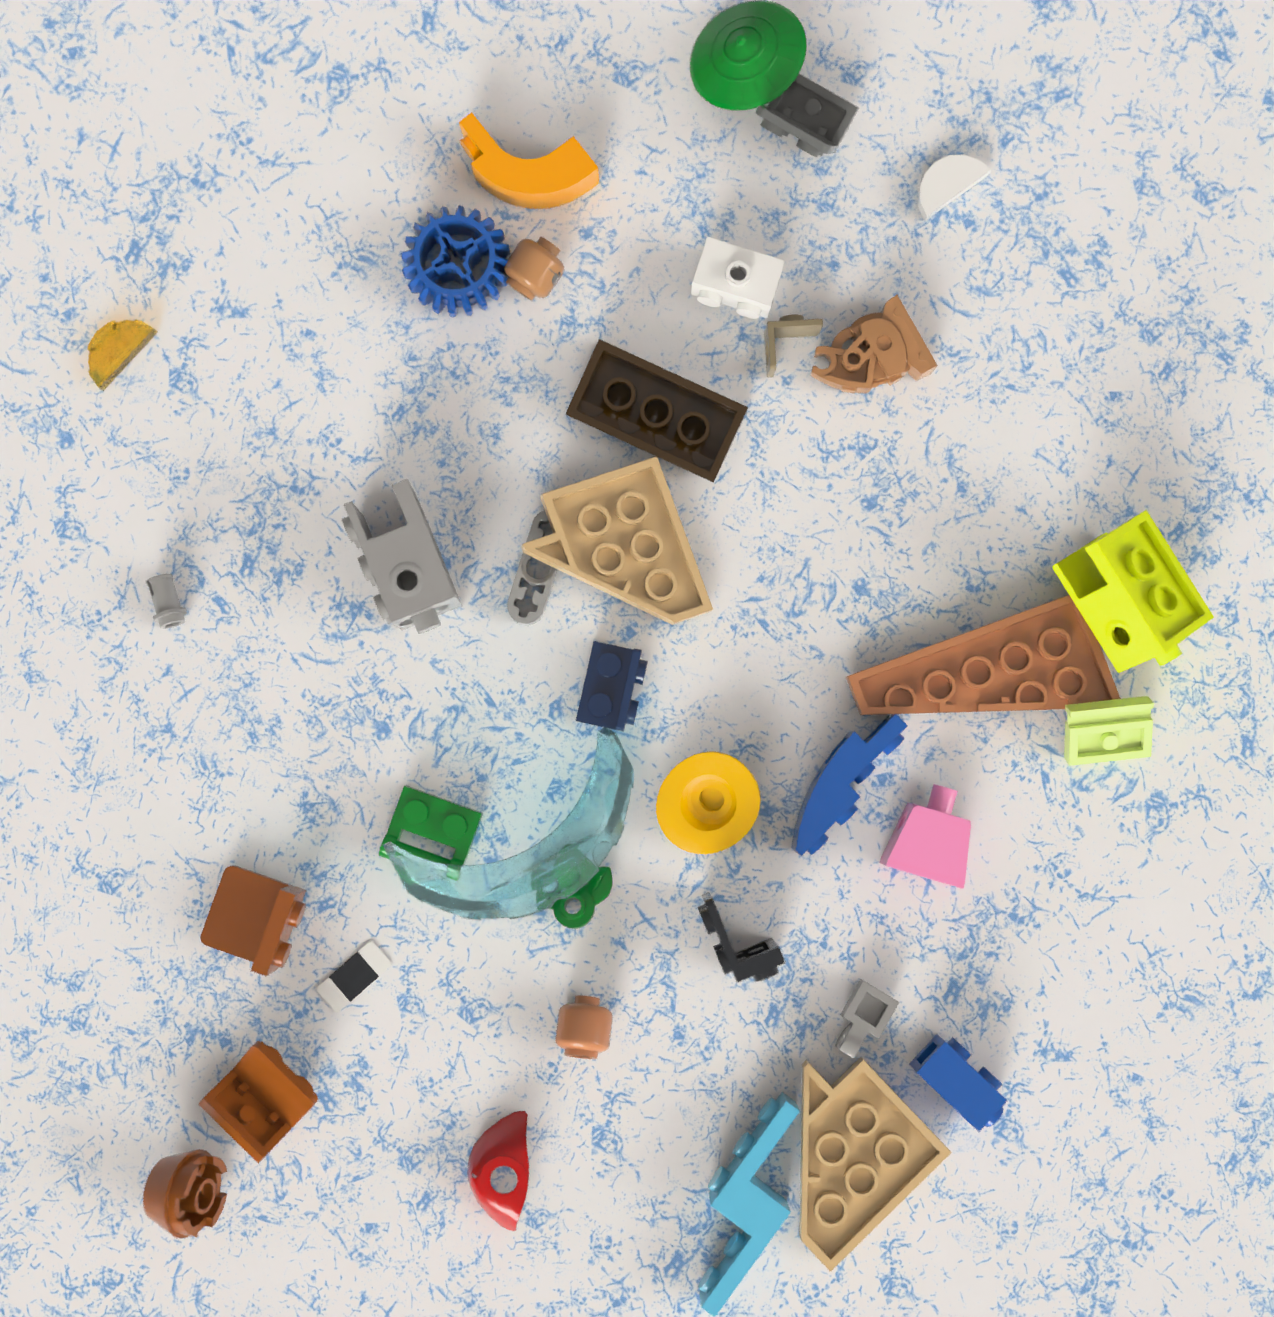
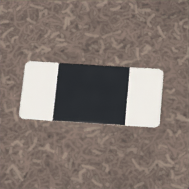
M369 941L316 988V991L333 1011L338 1013L384 973L392 963L373 941Z

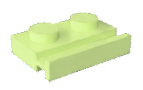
M1148 696L1065 705L1067 721H1065L1064 759L1068 765L1151 757L1153 729L1151 709H1154L1153 701Z

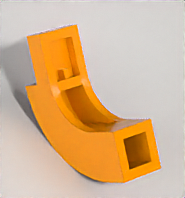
M472 112L459 121L463 135L460 144L473 160L471 166L475 179L490 194L506 203L531 209L557 207L578 199L599 184L598 166L574 136L546 156L535 159H522L502 150Z

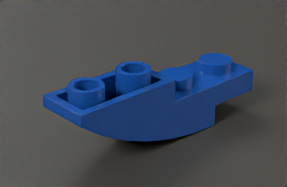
M897 714L888 715L864 740L855 731L848 732L824 761L809 786L796 821L791 848L797 854L802 856L806 851L811 855L814 854L828 840L829 837L825 832L835 822L840 826L843 825L858 810L854 803L861 796L849 784L853 780L860 784L875 769L871 762L882 751L889 755L904 740L900 733L908 725Z

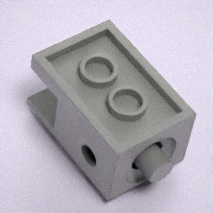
M408 479L393 484L392 488L407 525L373 538L364 515L352 501L344 504L348 516L342 518V522L350 541L354 542L357 548H362L364 555L358 557V562L366 580H370L373 586L377 585L380 594L373 596L382 619H386L388 624L393 623L400 630H405L415 625L417 633L421 634L439 627L441 622L438 616L459 608L462 604L417 494Z

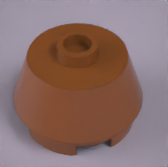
M203 1149L175 1154L159 1160L151 1170L144 1187L143 1207L147 1217L179 1239L189 1236L198 1237V1232L204 1226L213 1227L222 1213L227 1198V1193L220 1192L221 1174L227 1172L223 1160L219 1157L211 1156L208 1151Z

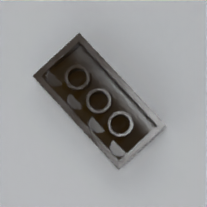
M599 339L565 415L714 483L748 411V407Z

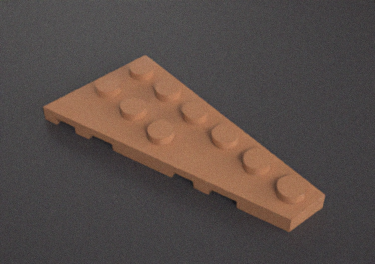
M1070 595L846 676L860 715L1065 709V705L1121 699L1100 644Z

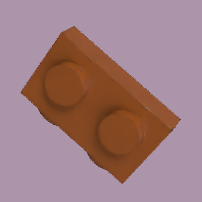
M236 865L229 866L223 872L200 936L201 942L211 948L253 962L250 971L268 976L278 970L279 967L283 968L289 957L292 944L288 943L293 927L297 928L304 915L306 904L302 903L306 890Z
M256 1041L236 1066L203 1097L198 1105L259 1164L318 1102V1096L310 1082L304 1077L296 1075L283 1062L282 1056L275 1048L267 1046L262 1041Z

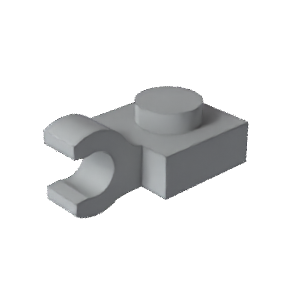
M860 979L840 1014L850 1023L839 1036L835 1047L854 1058L867 1033L878 1039L880 1038L899 1001Z

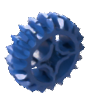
M460 204L456 209L455 215H450L447 207L442 206L440 211L442 217L435 219L432 213L427 212L426 219L428 225L426 227L420 223H414L413 228L418 237L406 236L405 243L411 250L404 251L401 254L403 262L408 264L402 269L405 279L411 280L408 284L411 293H420L418 299L423 306L432 302L433 311L439 314L447 305L450 317L454 318L458 313V307H463L466 315L471 317L473 314L471 305L478 303L482 310H486L488 306L485 297L488 295L490 298L498 300L500 294L495 286H507L506 281L508 278L503 273H505L504 266L508 262L506 257L511 254L508 244L502 243L505 239L504 232L501 229L493 230L495 226L494 220L488 217L481 221L480 211L476 208L466 217L465 209ZM466 235L476 240L470 238L466 241H456L451 236ZM438 243L441 248L440 254L435 260L431 261L432 266L425 270L427 256L434 245ZM448 250H451L454 257L463 261L462 265L466 274L462 272L459 266L450 262L451 257ZM489 253L487 268L476 281L473 276V269L478 263L482 262L481 257ZM450 281H456L464 288L448 289L438 286L437 283L440 282L443 285Z

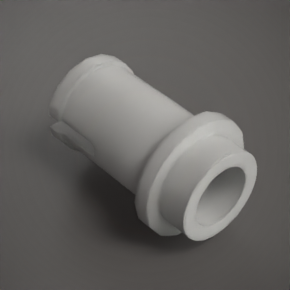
M162 574L149 578L146 584L149 587L156 615L153 616L154 621L159 622L162 629L176 627L185 623L184 615L187 614L186 608L180 606L173 582V575Z

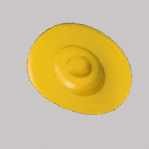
M715 751L697 753L680 762L664 779L656 802L658 823L665 836L682 850L695 854L720 852L739 842L754 825L760 810V790L750 770L735 757Z

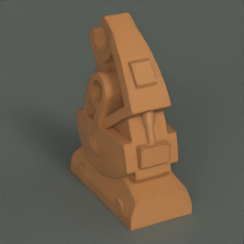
M895 295L885 303L881 313H871L862 316L850 327L839 332L834 338L831 347H816L814 357L827 358L829 367L820 369L817 366H813L811 376L842 392L854 394L869 393L872 388L878 387V385L888 383L889 386L900 381L907 373L915 381L931 375L938 365L898 295ZM852 339L853 343L848 349H842L843 344Z

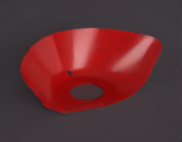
M526 1111L513 1112L487 1129L474 1144L468 1160L467 1176L469 1186L477 1202L494 1221L511 1231H516L517 1222L528 1189L529 1161L526 1141L528 1115ZM500 1166L512 1168L517 1175V1185L509 1193H499L491 1185V1174Z

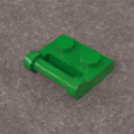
M406 785L403 787L387 834L381 844L379 856L389 860L396 857L446 875L445 880L457 884L483 813ZM403 830L456 848L452 860L400 842Z

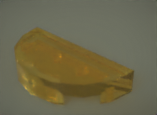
M141 320L111 321L96 331L88 344L87 350L90 351L88 372L98 388L104 391L158 331Z

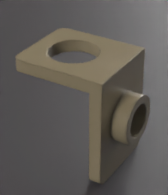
M792 314L782 316L780 321L767 322L764 332L767 378L773 377L776 371L775 338L818 336L823 327V319L804 320V316Z

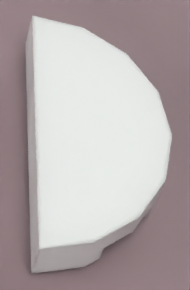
M966 154L948 155L935 161L924 173L918 189V209L924 221L988 176L991 169L980 159Z

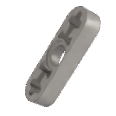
M545 510L535 516L526 542L545 536L544 531L539 528L541 523H549ZM523 553L508 598L507 609L515 622L527 626L537 623L544 615L558 569L550 566V571L546 577L534 579L527 573V564L533 557ZM522 580L535 587H545L543 594L536 590L534 591L532 603L538 606L536 612H528L526 617H521L520 609L515 607L516 601H524L528 592L527 587H520Z

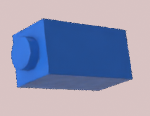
M936 1034L909 1065L978 1132L984 1126H992L1003 1114L1004 1109L1002 1107L1007 1102L997 1091L1003 1084L984 1066L977 1072L966 1062L971 1054L953 1037L948 1042H945Z

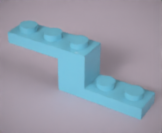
M784 1092L776 1100L770 1098L765 1103L758 1115V1119L761 1122L752 1134L746 1132L742 1135L733 1149V1154L736 1156L727 1168L721 1166L708 1184L710 1189V1205L743 1230L742 1234L737 1231L732 1235L723 1251L726 1256L717 1268L711 1266L699 1283L701 1308L713 1317L717 1316L791 1213L787 1199L754 1175L800 1112L796 1101Z

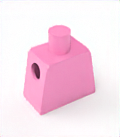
M933 784L927 808L908 803L881 856L880 863L963 889L966 878L971 821L951 815L958 791Z

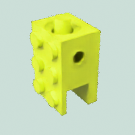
M1147 510L1134 516L1108 534L1105 532L1051 566L1118 673L1152 658L1156 659L1159 666L1174 660L1182 654L1177 644L1214 618Z

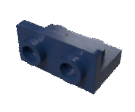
M593 641L576 717L577 722L624 732L626 724L634 725L639 701L631 699L634 684L643 685L648 661L640 659L642 650Z

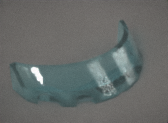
M607 728L597 731V748L593 768L579 801L566 819L551 834L536 845L515 856L480 865H450L415 856L391 843V841L384 844L383 847L406 891L421 902L424 901L440 910L473 920L508 917L509 919L521 918L552 907L553 903L557 900L567 899L599 871L598 867L607 857L613 845H617L625 828L623 823L629 806L631 787H634V769L617 734Z

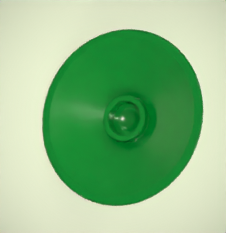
M746 1L725 9L703 28L694 43L690 56V74L693 85L707 102L726 110H749L771 102L790 87L803 66L807 49L804 28L792 11L783 5L771 1Z

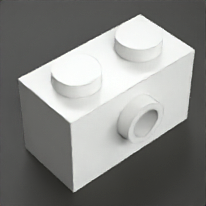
M707 236L692 282L691 295L696 296L700 303L710 307H720L722 304L735 308L737 314L749 319H758L759 316L768 318L785 260Z

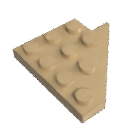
M657 456L541 494L540 498L553 534L523 543L521 546L523 553L671 625L713 610Z
M862 1057L832 1085L807 1060L802 1064L799 1236L801 1241L831 1272L951 1154L946 1145Z

